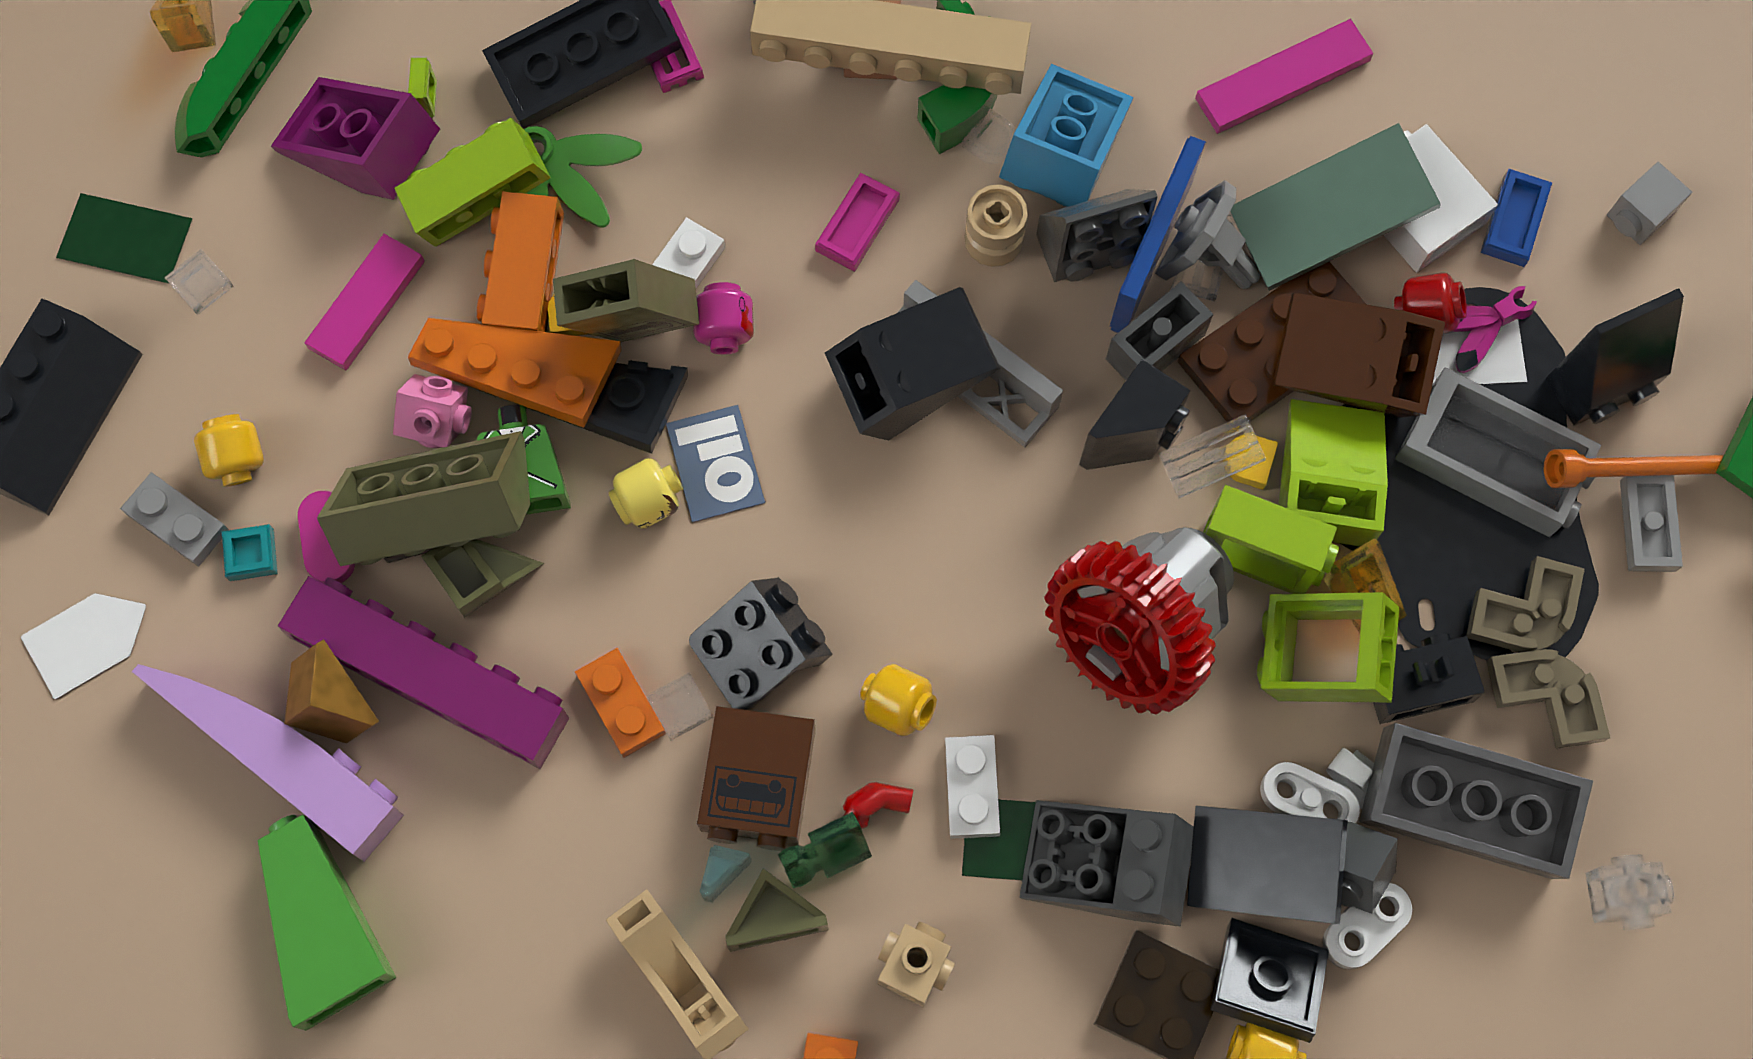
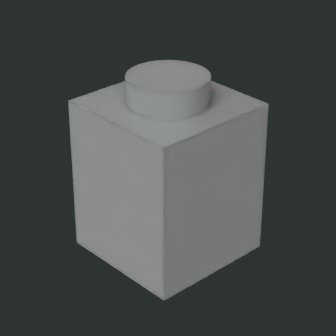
M1657 162L1620 196L1607 213V216L1614 222L1616 228L1622 234L1631 237L1641 245L1677 212L1692 194V191L1660 162Z

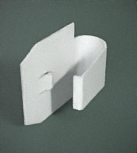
M1342 748L1328 766L1326 772L1333 781L1349 788L1355 794L1359 807L1362 809L1370 777L1374 773L1372 770L1374 763L1358 750L1352 754L1347 749Z

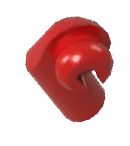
M879 782L868 783L846 798L842 806L845 811L843 821L849 828L860 830L868 826L870 816L881 808L909 814L914 789Z

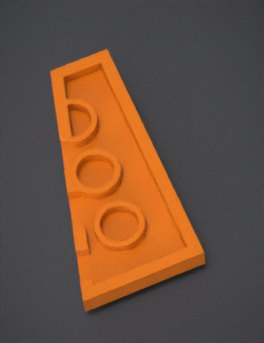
M428 318L408 355L411 366L584 428L622 349L621 342L615 340Z

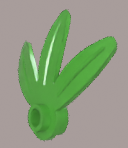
M540 126L525 128L524 130L529 134L533 143L539 142L544 145V152L540 157L551 177L525 194L549 196L548 185H551L567 207L583 220L600 228L608 226L610 216L603 200L592 185L570 165L609 166L622 163L640 155L642 151L641 143L613 134H584L556 140L554 135L546 128Z

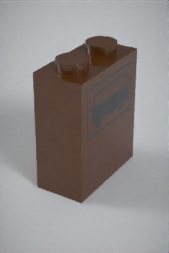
M716 706L697 820L700 831L708 833V840L724 844H737L738 837L757 839V847L775 851H786L787 844L799 845L816 731L815 719Z

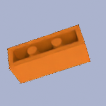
M502 191L500 207H494L491 215V233L495 234L493 250H487L484 259V276L489 278L486 294L479 295L477 303V320L482 322V324L541 332L547 331L548 303L553 292V279L555 278L564 212L558 197Z

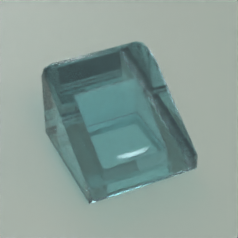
M717 845L711 847L700 888V893L704 900L713 902L752 862L751 855Z

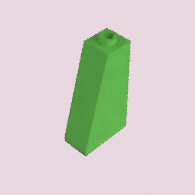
M289 815L273 823L268 828L270 833L257 841L288 1018L294 1028L306 1031L397 977L317 824L305 815L299 817Z

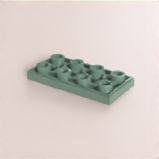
M1397 123L1235 203L1230 210V214L1240 234L1246 239L1245 244L1270 291L1439 209L1441 203L1403 129Z

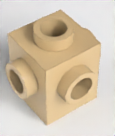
M918 922L916 928L905 924L900 935L891 931L878 956L879 960L886 963L879 976L878 985L924 1007L933 987L941 991L943 990L955 965L954 962L946 959L951 949V946L943 943L946 935L923 922ZM918 954L924 958L926 964L920 968H915L908 963L907 959L911 955Z

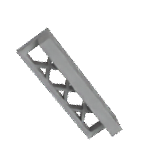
M915 280L904 292L903 307L898 312L937 297V295ZM983 330L1001 368L990 375L992 379L998 382L999 396L981 398L970 388L958 397L1022 446L1026 447L1059 408L1063 390ZM1005 388L1014 395H1006ZM1026 403L1039 414L1023 430L1009 419L1007 405ZM1001 405V412H999L993 406Z

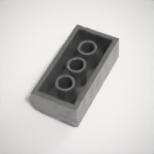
M1398 723L1383 727L1372 769L1374 773L1370 777L1359 819L1360 823L1549 879L1570 878L1593 780Z

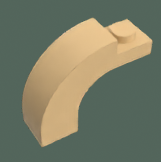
M647 889L606 919L621 944L668 1006L703 1059H711L719 1052L728 1049L738 1037L749 1030Z

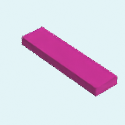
M1350 18L1198 90L1195 99L1216 133L1219 134L1370 62L1374 53Z

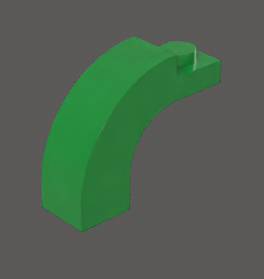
M937 0L936 9L975 15L973 9L966 1L961 3L960 0ZM942 85L918 97L917 119L937 152L941 154L964 142L983 125L994 107L997 94L990 93L982 88L968 86L950 88Z

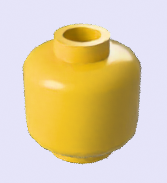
M239 414L225 415L204 421L202 423L203 430L199 431L194 437V444L203 475L208 479H222L224 487L251 481L252 476L250 472L261 467L264 462L254 424L250 421L241 420Z
M896 664L883 667L877 674L871 673L864 681L860 692L861 700L865 701L864 713L867 720L900 736H907L915 730H923L934 714L937 701L936 696L932 694L931 683L928 679Z

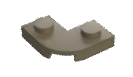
M1539 556L1535 557L1531 561L1524 599L1480 588L1475 593L1466 636L1468 639L1517 652L1543 650L1550 647L1573 624L1585 569Z
M1543 649L1492 656L1486 661L1497 708L1545 701L1556 749L1604 742L1610 738L1599 690L1592 674L1588 673L1586 675L1574 662L1558 655L1557 650Z

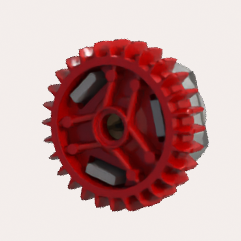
M1183 527L1161 534L1159 532L1148 533L1125 543L1123 546L1118 541H1114L1109 545L1106 542L1099 541L1095 545H1087L1077 551L1054 572V576L1047 583L1049 591L1044 596L1045 602L1049 604L1045 610V616L1053 620L1048 629L1059 636L1056 647L1065 649L1068 654L1066 662H1073L1080 670L1078 677L1085 675L1092 682L1091 690L1102 689L1105 691L1106 700L1108 701L1113 700L1115 697L1118 698L1121 707L1124 709L1133 705L1137 713L1142 714L1149 710L1151 714L1157 715L1162 710L1171 712L1174 708L1187 702L1199 690V687L1206 682L1211 674V666L1215 662L1212 651L1216 644L1212 639L1228 624L1227 594L1234 583L1233 567L1227 554L1210 536L1205 535V533L1199 530Z

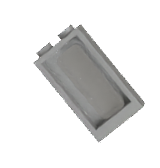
M1445 367L1432 385L1426 415L1416 417L1395 460L1551 537L1561 526L1568 529L1572 525L1582 505L1575 501L1581 487L1588 489L1595 477L1586 478L1585 481L1573 488H1552L1544 476V461L1547 454L1554 449H1574L1586 458H1596L1601 444Z

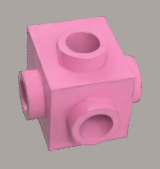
M414 374L396 393L393 435L416 440L421 445L429 448L450 446L460 433L464 434L470 424L472 409L466 405L468 387L452 384L451 380L441 376L425 377Z

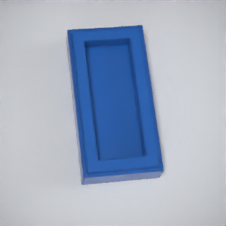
M1508 169L1504 175L1496 200L1498 206L1491 216L1480 253L1525 267L1530 259L1552 182Z

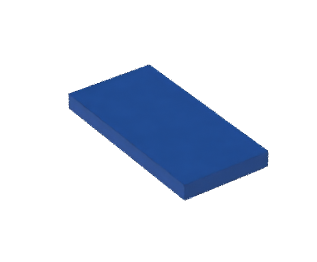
M1193 136L1187 138L1120 289L1109 326L1111 331L1119 333L1132 322L1192 185L1206 141Z

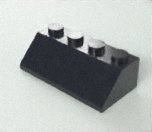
M43 298L35 308L0 367V494L49 516L143 354L83 315Z

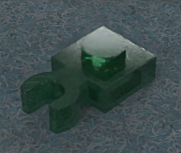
M853 812L807 833L811 841L810 844L790 846L778 854L793 888L807 884L815 876V873L821 870L829 878L872 857L860 824Z

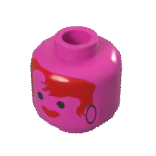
M728 282L712 283L705 286L704 292L696 296L699 325L693 326V333L698 342L710 346L712 353L721 355L738 352V346L747 343L753 337V302L747 293L741 291L739 285Z

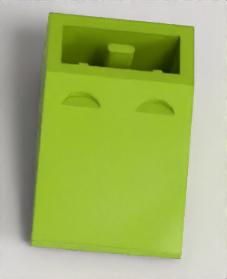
M1290 399L1278 505L1337 527L1332 542L1371 548L1384 531L1388 488L1384 412Z

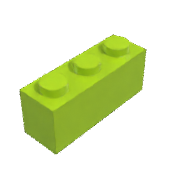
M509 118L506 121L492 124L485 130L483 135L468 144L454 147L446 154L445 158L430 167L413 172L408 176L407 181L394 189L415 233L434 247H437L492 214L494 207H500L502 191L525 194L551 177L529 134L512 118Z

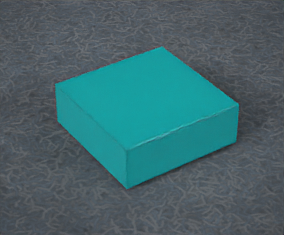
M270 524L222 531L225 577L229 581L278 574L274 529Z

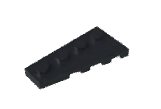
M629 360L628 364L615 363L583 429L652 454L688 378V368L671 366L670 370L653 368L648 366V362Z

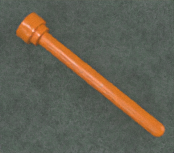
M1554 449L1545 458L1544 476L1552 488H1573L1589 477L1717 474L1716 471L1724 455L1586 458L1574 449Z

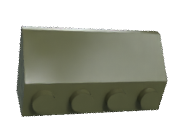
M519 431L346 468L317 517L339 565L345 566L355 563L370 565L385 557L399 554L414 556L429 548L444 545L459 547L474 539L488 536L504 538L520 530L531 505L523 434Z

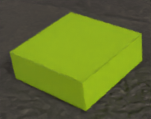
M411 58L408 93L414 96L433 119L435 116L437 88L435 74L427 58Z

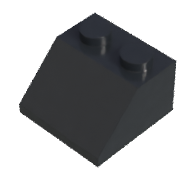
M1141 359L1089 431L1079 465L1089 470L1151 460L1160 447L1169 450L1183 429L1182 424L1190 413V410L1184 406L1191 390Z

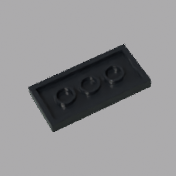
M579 0L483 49L482 52L519 124L525 129L681 49L682 45L658 0Z

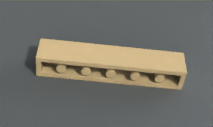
M756 0L750 37L752 55L761 56L763 59L771 62L789 60L803 62L811 67L820 69L831 66L850 69L861 75L879 73L896 76L908 82L920 79L940 82L950 88L968 86L986 89L990 93L1005 95L1008 93L1021 94L1031 23L876 0Z

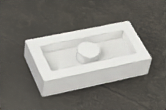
M686 217L652 265L695 279V287L697 288L726 248L725 240Z
M994 735L945 738L950 838L1000 836Z

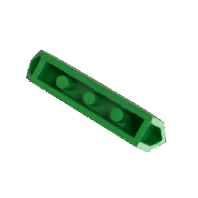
M249 0L238 13L241 19L229 28L226 41L216 56L207 61L199 81L189 85L181 100L175 122V145L178 153L202 158L220 152L311 15L312 8L309 0Z

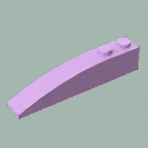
M140 664L132 670L136 676L362 861L365 862L404 816L392 806L398 797L377 779H374L369 786L355 775L361 766L339 748L331 756L319 745L279 719L234 696L199 682Z

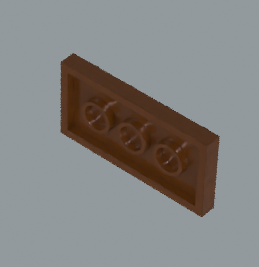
M1330 261L1282 284L1180 354L1178 359L1180 366L1235 432L1293 392V390L1272 385L1292 293L1366 304Z

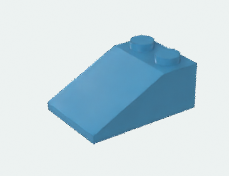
M1051 64L1013 135L999 178L1009 181L1021 189H1028L1055 200L1058 204L1066 207L1088 201L1133 97Z

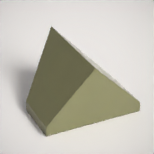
M478 539L471 540L459 547H449L448 545L434 547L421 556L464 618L544 564Z
M763 868L725 937L727 947L732 952L828 931L829 929L826 914Z

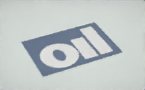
M738 405L666 423L692 522L765 503Z

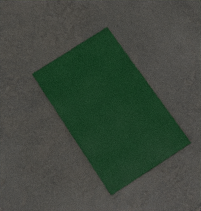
M80 193L56 258L169 283L193 218Z
M998 799L1000 836L964 838L962 876L1022 881L1036 802Z

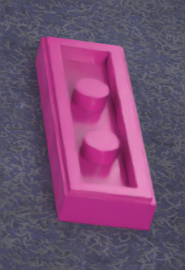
M384 233L304 343L307 348L347 371L425 262L423 256Z

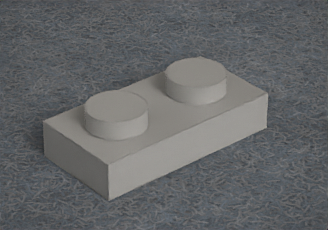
M152 472L120 508L126 515L198 567L221 541L222 531H229L222 522Z
M1674 475L1623 477L1620 480L1628 571H1678L1683 567Z

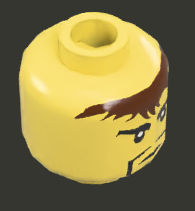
M646 458L619 472L613 479L614 489L608 493L622 521L626 525L633 522L638 528L644 529L677 511L679 501L676 493L682 491L683 487L670 464L662 468L656 460Z

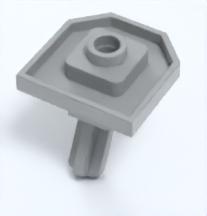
M1224 180L1197 198L1193 205L1185 208L1174 227L1178 232L1155 274L1167 281L1199 260L1207 266H1220L1239 288L1248 289L1253 283L1259 281L1260 273L1257 266L1242 250L1246 239L1227 219L1236 201V187Z

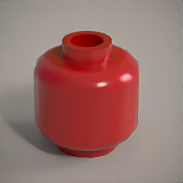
M1444 272L1412 277L1404 283L1402 296L1394 298V309L1444 321L1443 334L1453 332L1458 327L1460 319H1464L1467 316V303L1463 284L1461 281L1454 282L1453 278Z

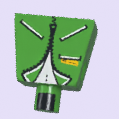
M506 405L499 408L498 420L500 430L482 432L478 435L477 440L519 431L522 432L525 439L531 504L527 514L571 508L568 492L546 426L542 424L528 426L525 406Z

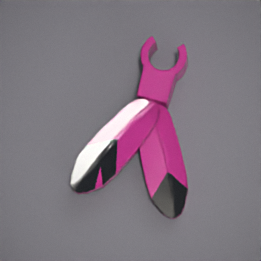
M1526 286L1514 288L1509 296L1494 304L1493 308L1489 306H1467L1466 318L1460 319L1458 327L1453 331H1471L1457 353V371L1466 373L1476 368L1488 353L1502 326L1516 319H1525L1533 313L1537 301H1532L1526 307H1520L1514 302L1515 299L1523 297Z

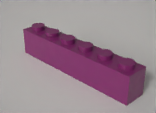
M310 576L307 577L277 626L290 639L309 649L324 639L342 666L538 769L542 768L569 720L565 710L560 707L563 701L560 697L539 686L536 687L534 692L518 685L520 678L502 666L494 664L493 668L489 670L475 663L478 656L457 643L452 642L449 649L433 641L436 636L434 632L417 622L410 621L406 627L391 619L394 612L372 599H368L364 605L350 598L353 591L332 578L327 577L323 584Z

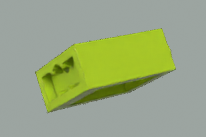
M1228 485L1224 486L1203 531L1205 535L1210 536L1222 547L1232 564L1234 572L1291 594H1305L1311 585L1319 587L1325 573L1330 572L1339 550V546L1332 544L1337 527Z
M1383 592L1270 594L1268 610L1264 612L1262 617L1265 647L1264 657L1259 659L1257 665L1260 689L1278 701L1392 703L1399 606ZM1361 619L1356 682H1292L1298 620Z

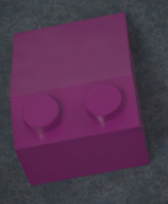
M318 77L271 147L277 153L361 193L394 200L397 196L394 188L407 180L422 156L428 151L440 128L411 93Z

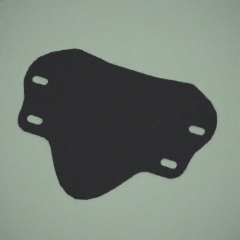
M1485 287L1464 289L1467 305L1474 304L1476 306H1489L1492 308L1494 304L1510 294L1499 289ZM1519 298L1514 300L1515 304L1520 307L1528 306ZM1533 311L1529 317L1518 319L1527 382L1480 385L1567 427V414L1546 380V377L1566 356L1556 338L1538 314ZM1452 395L1427 446L1555 510L1564 488H1552L1549 486L1544 476V461L1551 450L1561 448ZM1343 404V405H1342L1343 407H1350V408H1357V409L1368 410V409H1364V408H1360V407H1356V406H1352V405H1348V404ZM1384 414L1388 480L1384 531L1371 548L1348 544L1341 545L1372 561L1388 573L1394 586L1395 603L1399 606L1398 627L1404 638L1412 645L1422 647L1421 641L1434 635L1449 633L1451 639L1466 636L1475 593L1480 588L1524 599L1531 561L1539 556L1585 569L1573 624L1556 643L1546 648L1557 650L1558 655L1566 658L1582 638L1599 596V583L1582 528L1580 514L1578 513L1568 529L1561 526L1551 537H1548L1395 460L1417 416L1399 418ZM1422 599H1429L1433 604L1435 627L1430 631L1424 630L1420 624L1418 604ZM1468 639L1473 655L1486 661L1492 656L1515 653L1509 649Z

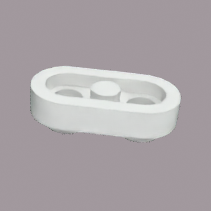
M1291 762L1279 763L1273 766L1261 781V797L1267 807L1276 813L1327 818L1323 813V805L1330 803L1338 810L1337 819L1348 820V822L1356 823L1360 813L1359 802L1349 788ZM1285 782L1292 787L1293 795L1291 798H1283L1279 795L1277 791L1278 783Z
M1389 883L1381 899H1388L1393 903L1395 907L1393 916H1386L1380 911L1379 901L1372 914L1355 907H1348L1341 914L1340 924H1330L1323 936V948L1328 950V959L1334 965L1343 969H1356L1367 964L1408 924L1412 915V904L1408 894L1401 887ZM1347 933H1353L1359 938L1360 946L1357 951H1352L1346 947L1344 937Z

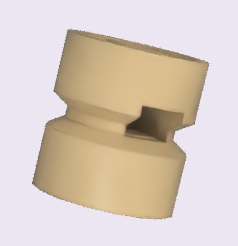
M989 185L978 190L970 199L966 217L965 246L971 257L980 264L991 267L1003 266L1013 261L1020 253L1028 217L1027 205L1021 194L1011 187Z

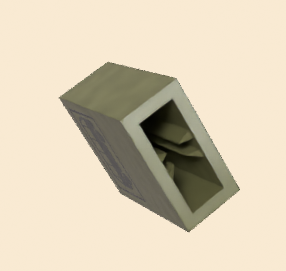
M636 259L553 279L557 326L624 342L699 325L695 279Z

